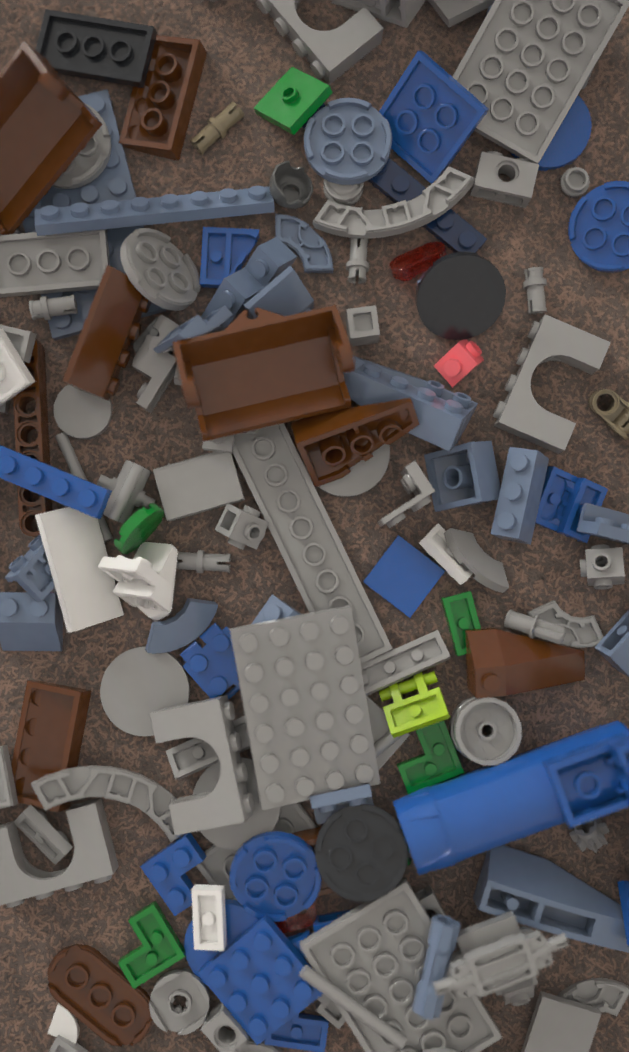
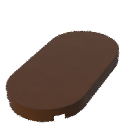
M74 944L63 948L55 955L48 967L47 976L49 991L57 1002L102 1040L112 1046L122 1047V1045L129 1044L132 1046L141 1042L147 1036L153 1023L149 1011L151 998L142 987L138 986L133 989L123 971L89 945Z

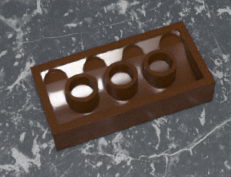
M157 35L144 88L133 86L119 139V143L123 147L171 160H180L207 55L199 39Z

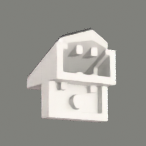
M144 542L138 548L133 559H128L121 555H117L116 558L103 556L98 567L118 581L113 590L114 594L131 606L138 607L153 621H160L172 612L178 563L176 547L172 544Z

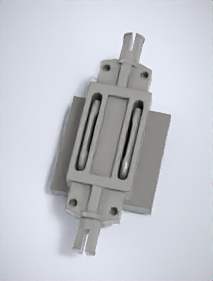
M512 911L459 930L457 939L459 950L451 955L449 963L450 977L433 982L437 997L456 990L462 999L474 994L480 998L539 975V969L552 965V952L569 947L568 940L564 933L546 940L539 930L533 931L530 927L526 926L518 927Z

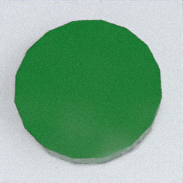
M149 503L150 508L148 510L145 507L140 508L123 524L119 532L122 537L120 540L118 538L114 540V546L122 554L133 552L157 529L164 517V510L159 505Z

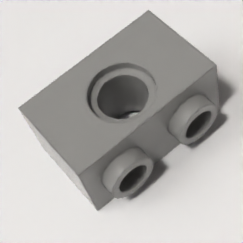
M496 151L481 152L470 196L526 208L533 195L539 164L531 163L522 157L516 159L504 157L503 154ZM506 174L511 181H502L498 175Z

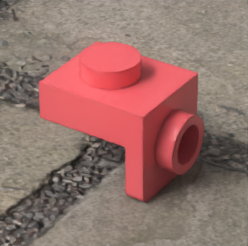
M463 339L450 349L434 367L453 388L476 366L481 364L484 358L481 356V349L475 342Z

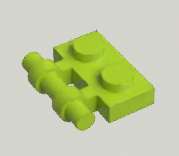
M435 671L426 674L420 672L415 674L412 679L395 683L379 691L382 702L393 698L394 703L383 707L393 738L451 718L440 687L428 690V685L438 682ZM418 689L419 694L403 699V694Z

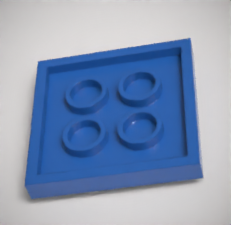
M421 50L417 51L379 112L388 120L391 128V149L432 184L450 165L489 111V108Z
M268 914L229 944L224 951H221L208 961L198 972V975L256 1045L263 1042L323 994L299 977L300 971L305 965L312 970L314 969Z

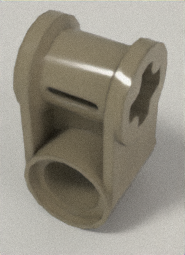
M597 389L592 392L588 400L589 408L612 431L626 441L629 438V403L616 392L609 389ZM602 394H607L611 400L610 406L606 410H600L596 404L598 397Z

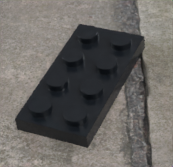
M46 9L35 50L50 62L58 74L144 88L157 31L154 26Z

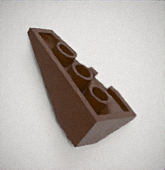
M411 398L340 409L306 417L291 423L296 445L315 487L343 478L351 472L350 468L362 459L366 462L373 457L372 453L384 444H392L419 425Z
M497 628L465 630L467 687L476 699L509 696L585 680L584 651L581 649L532 639L529 636L517 635Z

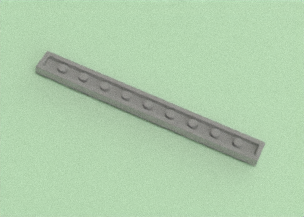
M439 631L431 632L362 663L361 669L366 696L451 659ZM245 716L233 721L235 732H238L241 738L242 748L239 750L240 753L250 749ZM193 738L166 750L176 780L185 778L220 762L215 750L207 742L198 738Z

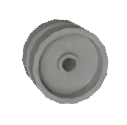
M473 696L461 701L453 710L449 720V735L455 749L462 756L481 765H498L509 760L518 750L522 739V724L517 713L506 702L493 697L476 699ZM488 725L485 729L487 734L484 736L481 732L482 727Z

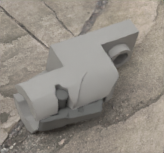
M163 315L156 317L133 343L136 355L134 356L132 366L137 372L150 379L149 383L145 382L137 393V398L139 399L136 403L149 413H152L172 381L177 367L176 357L171 355L174 350L158 354L153 350L171 330L179 326Z

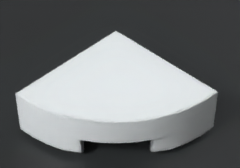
M58 1003L47 1034L55 1037L60 1035L76 1044L80 1032L77 1019Z

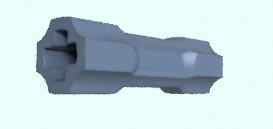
M439 914L432 917L421 980L417 984L412 1005L414 1013L429 1020L440 1018L445 994L437 997L433 982L447 977L451 955L456 948L460 923L450 916Z

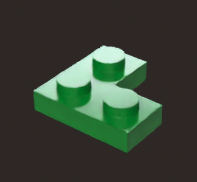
M444 721L415 730L424 754L397 764L408 794L464 773Z
M156 901L136 912L128 919L142 945L121 957L118 964L133 989L186 956L183 945Z

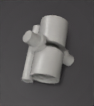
M125 460L117 478L113 477L111 479L101 474L97 485L112 491L103 515L124 524L130 518L135 506L139 508L141 505L149 509V503H154L156 499L145 495L146 492L143 489L151 471L134 462Z

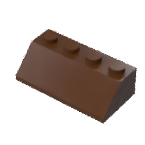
M107 265L62 380L76 389L109 401L111 395L115 396L120 385V379H117L121 367L126 368L129 362L131 352L128 349L131 341H136L140 334L142 325L139 321L143 312L147 313L151 305V301L135 288L128 276L114 267Z

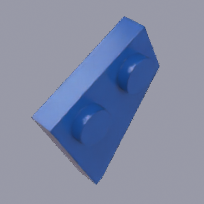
M203 227L200 286L204 288H219L224 278L241 270L259 239V229Z

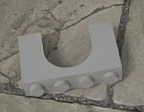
M255 0L260 11L264 15L269 13L274 19L277 31L282 36L287 35L291 39L292 46L298 56L301 58L305 56L308 59L314 75L318 79L324 78L329 85L382 43L384 28L366 7L362 8L338 28L329 31H319L308 27L297 15L296 10L301 0Z
M545 314L539 322H533L527 335L531 339L527 349L524 347L521 349L516 360V364L520 365L516 375H510L504 388L508 395L504 402L499 401L493 417L497 418L495 427L559 454L565 451L576 423L545 410L536 402L531 391L532 374L535 368L544 362L559 361L592 375L600 369L611 342Z
M224 695L167 707L150 713L156 744L187 737L201 739L215 750L221 766L220 778L214 790L180 797L169 804L174 834L180 835L245 823L253 815L252 812L254 811L255 804L252 794L248 793L246 785L248 770L246 764L241 761L239 750L242 748L239 733L235 732L233 724L235 709L233 703L229 702L228 696Z
M101 797L73 804L66 810L74 842V855L70 865L59 871L48 872L34 867L23 853L17 826L13 823L14 821L0 824V906L6 904L7 908H11L24 903L26 898L35 896L36 900H40L53 895L54 891L65 888V892L81 888L83 883L94 880L95 884H99L112 878L119 865Z

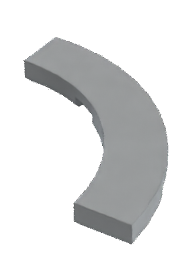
M448 166L443 174L424 189L418 197L408 202L403 200L381 206L382 209L363 210V207L347 206L327 200L312 221L313 226L323 232L349 238L372 239L402 234L430 223L455 206L473 186L474 177Z
M90 765L59 770L31 782V786L45 811L68 801L85 799L86 797H104L105 799L133 805L145 812L146 815L160 826L170 842L184 835L174 834L169 804L177 798L159 783L142 774L113 766Z

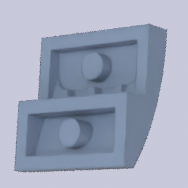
M224 305L204 318L196 315L171 330L153 350L157 354L173 351L172 342L204 335L220 326L233 314Z

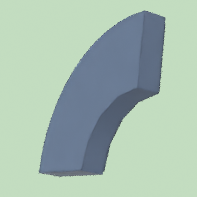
M275 214V237H278L290 250L298 255L302 261L304 273H333L331 253L324 239L305 221L289 215Z
M187 598L184 607L174 617L165 621L152 622L145 650L147 653L158 654L171 652L188 645L198 638L209 626L215 616L218 604L214 601Z

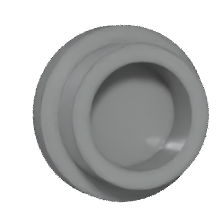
M580 167L569 168L560 179L562 191L570 197L583 195L590 185L588 173Z

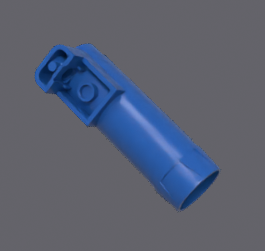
M617 720L605 725H599L512 756L509 760L498 765H487L446 780L443 783L424 787L394 800L393 804L418 874L422 875L455 865L474 855L562 823H566L571 828L629 807V729L627 726Z

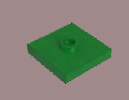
M291 67L256 104L254 110L258 116L294 135L333 92L328 84Z

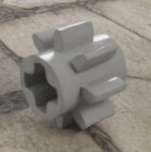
M599 817L574 826L575 831L569 833L572 840L577 842L582 852L587 848L597 853V849L601 848L603 844H608L604 834L609 833L610 830L606 823H602Z

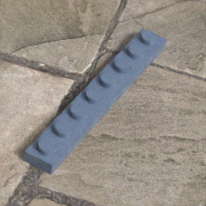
M252 186L248 189L238 190L226 188L221 191L207 193L196 191L186 195L166 194L155 198L135 197L132 200L123 201L105 200L102 203L92 204L75 203L71 206L61 207L48 205L40 209H34L37 236L275 212L274 199L270 194V187Z

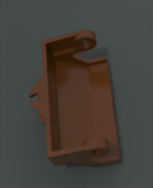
M23 42L0 72V234L9 235L15 232L102 126V123L91 109L72 92L50 62L26 42Z
M337 305L289 316H282L256 307L255 314L258 317L255 319H248V312L244 310L223 331L172 342L187 408L196 409L203 442L352 407L344 373L355 371V362Z

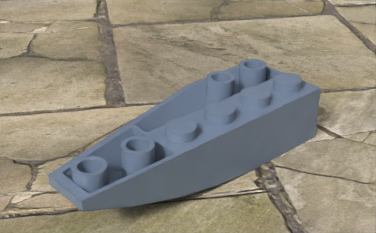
M354 356L355 371L344 373L345 383L351 400L362 406L411 398L419 425L408 433L450 452L460 440L478 403L471 401V397L461 392L453 393L444 389V385L437 381H426Z
M506 845L487 851L473 896L478 910L496 916L512 911L518 923L556 935L564 933L566 938L629 953L622 908L619 903L546 858Z

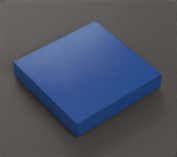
M398 535L363 580V583L410 618L444 574L445 570Z

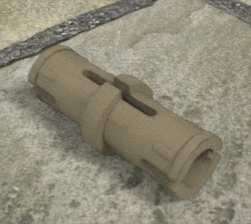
M234 101L217 117H211L207 121L208 125L190 139L192 146L195 149L198 148L199 150L197 151L201 155L219 138L223 140L227 136L226 132L240 119L244 118L243 111L240 107L235 108L237 104Z

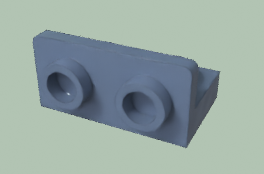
M584 503L577 532L629 545V514Z
M38 535L29 543L28 547L30 550L24 556L17 557L9 565L8 568L11 571L5 576L8 582L16 581L36 602L43 601L55 587L41 535Z
M369 783L309 796L317 824L325 823L336 811L348 806L362 804L374 806Z

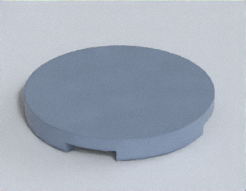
M340 98L328 102L327 106L320 109L313 117H310L305 128L304 150L306 158L312 169L319 176L332 183L354 185L373 178L386 165L391 153L392 132L388 120L373 108L371 103L361 99Z

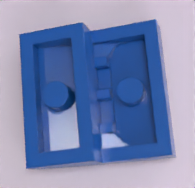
M548 466L535 524L577 541L587 543L590 535L577 532L583 504L590 503L602 506L608 489L586 478H578L557 467Z

